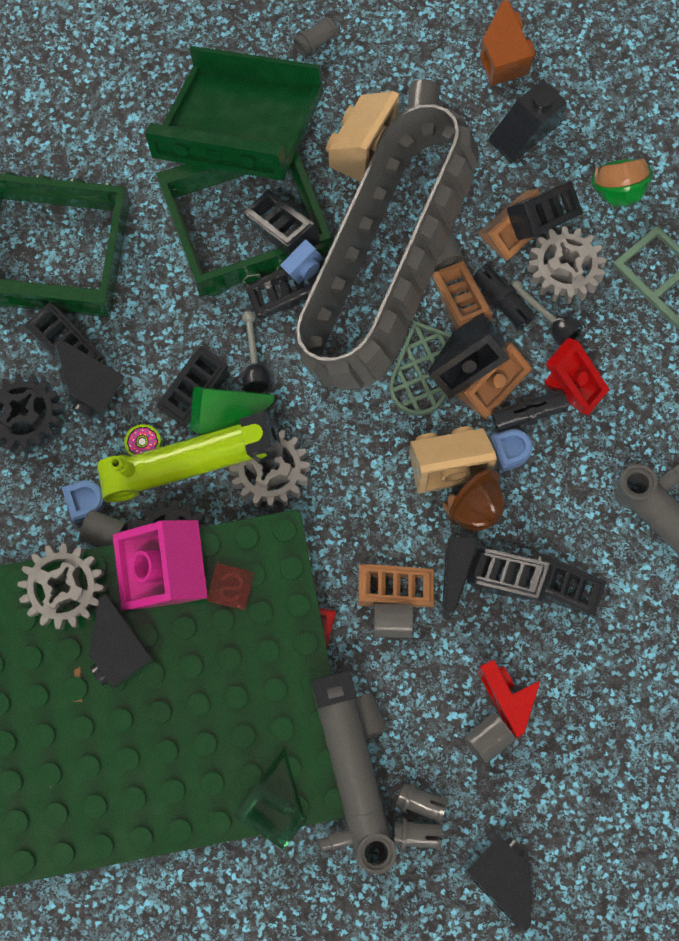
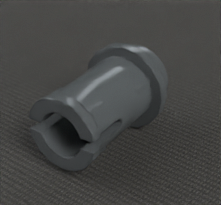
M325 17L310 29L297 32V37L293 39L294 46L303 57L306 55L313 56L317 48L338 36L337 28L330 18Z
M404 782L396 805L403 807L402 812L404 813L408 809L440 824L449 799L415 787L417 784L415 782L412 785Z
M401 818V822H393L392 841L395 846H399L400 850H405L406 847L441 849L442 840H439V837H442V824L407 822L406 818Z

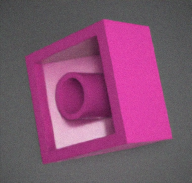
M198 520L158 521L113 534L121 611L182 604L208 598Z

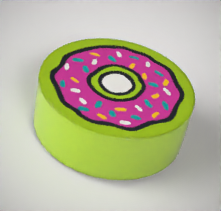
M140 424L132 427L127 432L124 446L128 455L132 456L162 447V440L154 427Z

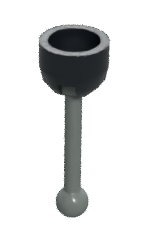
M514 280L510 283L516 289V294H519L552 323L551 336L560 346L567 338L576 339L579 336L583 326L575 319L568 316H562L557 319L523 289V284L520 281Z
M246 310L242 314V320L246 323L251 365L247 366L243 371V390L263 393L272 388L271 375L265 366L258 363L253 326L256 315L252 310Z

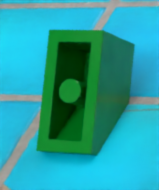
M193 387L190 431L204 435L241 424L240 418L263 412L274 402V395L260 392Z

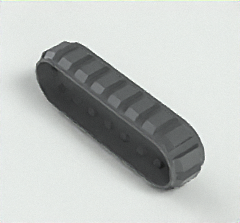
M435 104L418 105L405 110L391 121L379 141L300 313L298 324L295 328L294 348L301 355V363L325 387L334 385L340 391L357 390L372 385L385 375L402 346L410 322L414 318L421 302L423 292L429 284L435 270L434 267L443 252L448 235L461 210L464 198L467 196L473 183L475 168L479 165L478 146L470 128H468L464 117L449 108ZM451 143V149L369 333L362 343L349 353L335 358L328 357L323 354L327 340L406 166L424 148L435 144Z

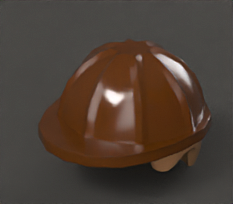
M486 469L478 473L467 482L457 495H451L448 497V500L443 502V507L448 514L449 521L453 525H459L469 531H480L492 527L495 522L499 521L505 509V498L500 487V475L494 469Z

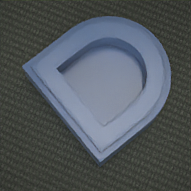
M509 429L490 435L489 440L496 453V458L502 472L520 467L528 461L532 453V441L525 432L518 429Z
M83 480L61 487L74 524L83 522L91 510L100 513L103 510L105 501L102 498L101 488L96 483Z

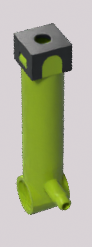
M263 411L240 418L241 424L132 456L118 455L102 459L97 463L102 498L105 502H123L136 498L141 491L254 459L260 463L281 457L283 452L276 420Z

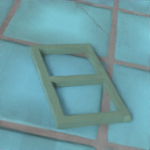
M655 225L648 234L613 262L612 266L679 330V317L660 299L664 293L679 281V271L653 292L625 265L627 261L656 237L679 257V245L658 225Z

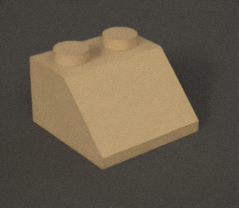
M388 91L361 95L355 106L350 105L347 108L342 120L343 126L339 133L334 132L331 135L326 146V151L329 153L330 168L359 182L362 181L384 131L391 121L398 116L399 93Z
M465 426L453 430L452 434L437 436L436 433H426L416 437L415 441H410L409 455L417 493L463 486L478 473L486 469H494L497 460L496 453L484 428L473 430V427Z

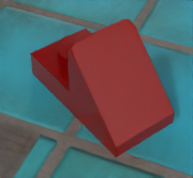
M567 338L545 364L551 372L544 382L545 385L553 392L561 389L566 401L584 415L588 416L610 390L578 340Z
M492 660L480 666L477 674L500 718L510 729L516 740L525 733L540 681L512 694L510 688L514 687L509 673L504 666L498 668L495 660Z

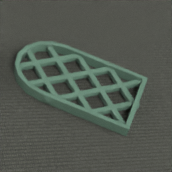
M416 321L413 322L395 369L391 374L389 391L391 400L399 410L407 415L419 417L429 415L437 410L447 395L443 392L436 404L433 395L442 392V389L438 387L430 391L425 380L431 377L429 373L422 375L418 364L428 360L433 364L434 358L438 357L441 350L431 353L427 343L438 338L442 347H444L446 344L444 338L449 340L452 334ZM421 330L434 335L424 338ZM414 331H416L420 340L409 344ZM422 345L427 356L415 360L411 349ZM407 352L411 362L400 366ZM414 367L418 378L406 382L402 371ZM398 374L402 384L393 388L394 380ZM421 382L426 393L414 397L409 386ZM405 389L409 400L400 403L394 393ZM428 397L432 407L420 410L416 402ZM412 404L414 410L408 409L406 406Z

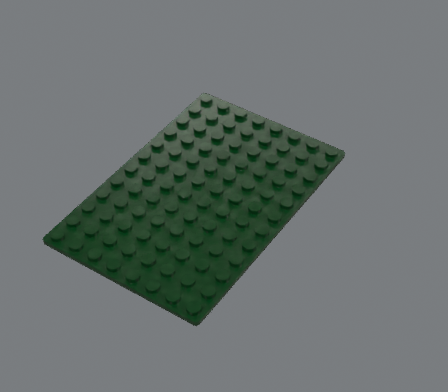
M285 511L199 528L208 598L182 604L121 611L114 544L85 549L82 559L93 556L97 561L92 570L101 569L104 572V575L96 581L97 584L105 586L106 591L96 593L95 598L99 600L104 595L110 596L155 658L153 663L118 688H112L109 683L102 686L90 669L95 664L89 656L98 607L90 606L89 610L93 616L90 620L82 615L79 616V627L76 628L72 627L68 620L65 621L63 630L55 629L54 619L47 626L40 625L42 614L35 617L28 616L27 612L32 607V604H23L19 600V598L27 594V589L19 587L18 582L27 581L29 576L21 569L23 566L33 568L35 565L34 561L27 560L0 566V887L345 818L318 710L314 705L308 681L331 674L302 518L298 511ZM58 561L52 563L51 565L46 567L44 571L50 572L60 568L62 562L65 561ZM80 568L81 572L78 578L81 587L87 590V578L82 568ZM229 573L239 575L244 582V586L240 590L223 591L224 596L228 598H234L236 595L240 596L233 602H227L219 595V590L222 587H237L240 585L239 580L235 577H228L225 581L221 580L224 575ZM66 579L63 582L57 580L54 584V587L59 590L58 595L60 592L68 593L71 587L66 584ZM37 583V594L42 603L45 593L42 585ZM73 601L65 604L59 613L71 611L81 603ZM81 667V678L74 677V670Z

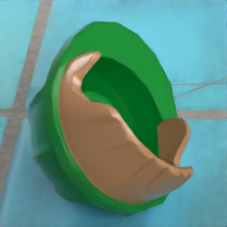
M644 158L609 162L596 167L592 176V187L595 188L598 195L612 206L627 207L641 200L649 187L653 171Z

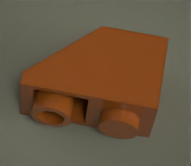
M509 0L502 1L482 40L480 61L491 86L529 75L532 60L535 59L533 43L530 39L526 40L522 31L523 23L518 11H513Z

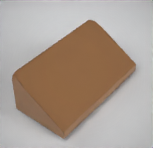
M538 189L523 192L478 232L482 240L505 261H508L532 239L518 240L516 238L507 208L539 194Z
M505 343L509 360L456 394L459 399L483 419H487L491 415V410L496 409L533 369L512 343Z

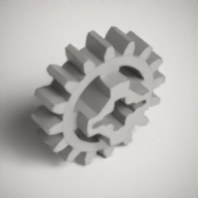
M563 226L559 235L553 229H550L546 237L547 240L539 236L536 241V248H531L529 254L531 261L528 263L527 271L534 274L530 282L532 285L542 284L539 292L541 295L548 291L552 292V301L554 302L557 301L559 295L564 296L567 304L571 303L573 295H576L583 301L587 291L594 293L598 287V282H602L605 271L602 269H604L606 264V258L599 257L603 247L602 245L594 247L591 245L594 238L592 234L585 239L580 237V228H577L574 234H569L567 226ZM550 252V259L544 265L543 259ZM589 265V274L584 278L583 270Z
M284 430L279 432L283 456L274 458L276 470L271 469L266 477L263 468H269L273 464L274 459L260 463L253 459L229 466L230 475L238 476L232 481L234 489L243 488L240 493L241 499L245 501L252 496L254 507L256 508L261 505L262 501H267L269 509L273 510L275 501L278 500L286 507L288 506L287 496L291 494L299 498L301 494L297 486H307L308 478L301 474L310 471V463L303 461L307 457V451L305 448L296 450L298 447V439L296 437L286 441ZM284 452L291 457L295 468H292L291 464L284 462ZM245 469L248 470L250 474L256 476L255 486H253L248 481L245 475ZM285 485V486H283V487L280 488V489L272 490V491H271V489H273V488H275V487H277V486Z
M61 543L58 553L51 546H45V557L42 558L33 553L31 557L35 563L34 567L23 566L21 569L29 576L27 581L18 582L19 587L27 589V594L19 598L20 603L32 604V607L27 612L28 616L35 617L42 614L40 625L47 626L54 619L55 629L63 630L66 620L69 621L72 627H79L78 617L82 615L89 620L92 619L93 616L89 608L91 605L98 607L99 600L95 598L96 593L106 591V587L97 584L96 581L104 575V572L101 569L92 570L97 560L93 556L83 560L84 549L77 547L70 554L69 545L66 543ZM58 561H65L62 562L60 568L50 572L44 571V569L52 563ZM80 568H82L87 578V590L81 587L78 578L81 572ZM66 579V584L71 586L68 593L60 592L58 595L59 590L54 587V584L57 580L63 582ZM37 583L42 585L45 593L42 603L37 594ZM73 601L81 603L71 611L59 613L65 604Z

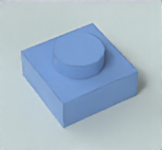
M305 239L280 266L300 284L303 280H308L316 274L324 258Z

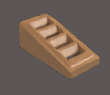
M464 260L433 272L432 279L456 330L481 313H484L493 324L492 311ZM462 277L463 281L446 287V283ZM468 290V292L452 298L453 295ZM474 302V305H471L461 310L458 309L460 307L466 306Z
M359 564L358 606L374 607V603L413 604V607H434V569ZM370 577L378 578V594H370ZM386 578H393V595H385ZM401 578H408V596H400ZM415 578H423V597H415Z

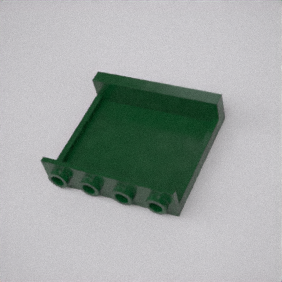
M191 46L189 50L193 67L162 125L150 123L145 131L152 158L283 181L324 92L320 65Z

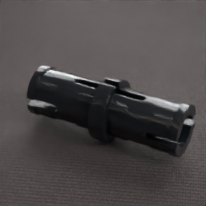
M490 263L484 265V272L479 269L473 275L475 282L491 298L490 304L494 309H500L515 326V329L521 331L524 329L523 324L525 323L528 326L534 320L535 315L515 295L516 289L512 285L508 286L495 272Z
M559 389L556 392L533 399L527 396L522 398L520 403L491 410V416L495 429L499 433L526 423L532 426L537 424L539 419L568 412V405L563 391Z

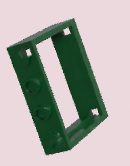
M296 151L288 171L307 219L314 223L320 240L314 248L325 258L332 246V236L299 154ZM189 164L156 173L160 191L200 297L220 295L227 288L238 284L247 285L260 279L262 276L282 269L280 265L288 256L280 249L204 274L201 269L176 198L246 174Z
M6 171V174H0V209L2 199L114 211L100 290L0 279V306L41 310L49 302H52L62 313L110 318L130 206L126 188L123 186H113L110 182L102 184L86 183L76 178H70L65 181L51 179L44 175H34L33 177L17 176Z

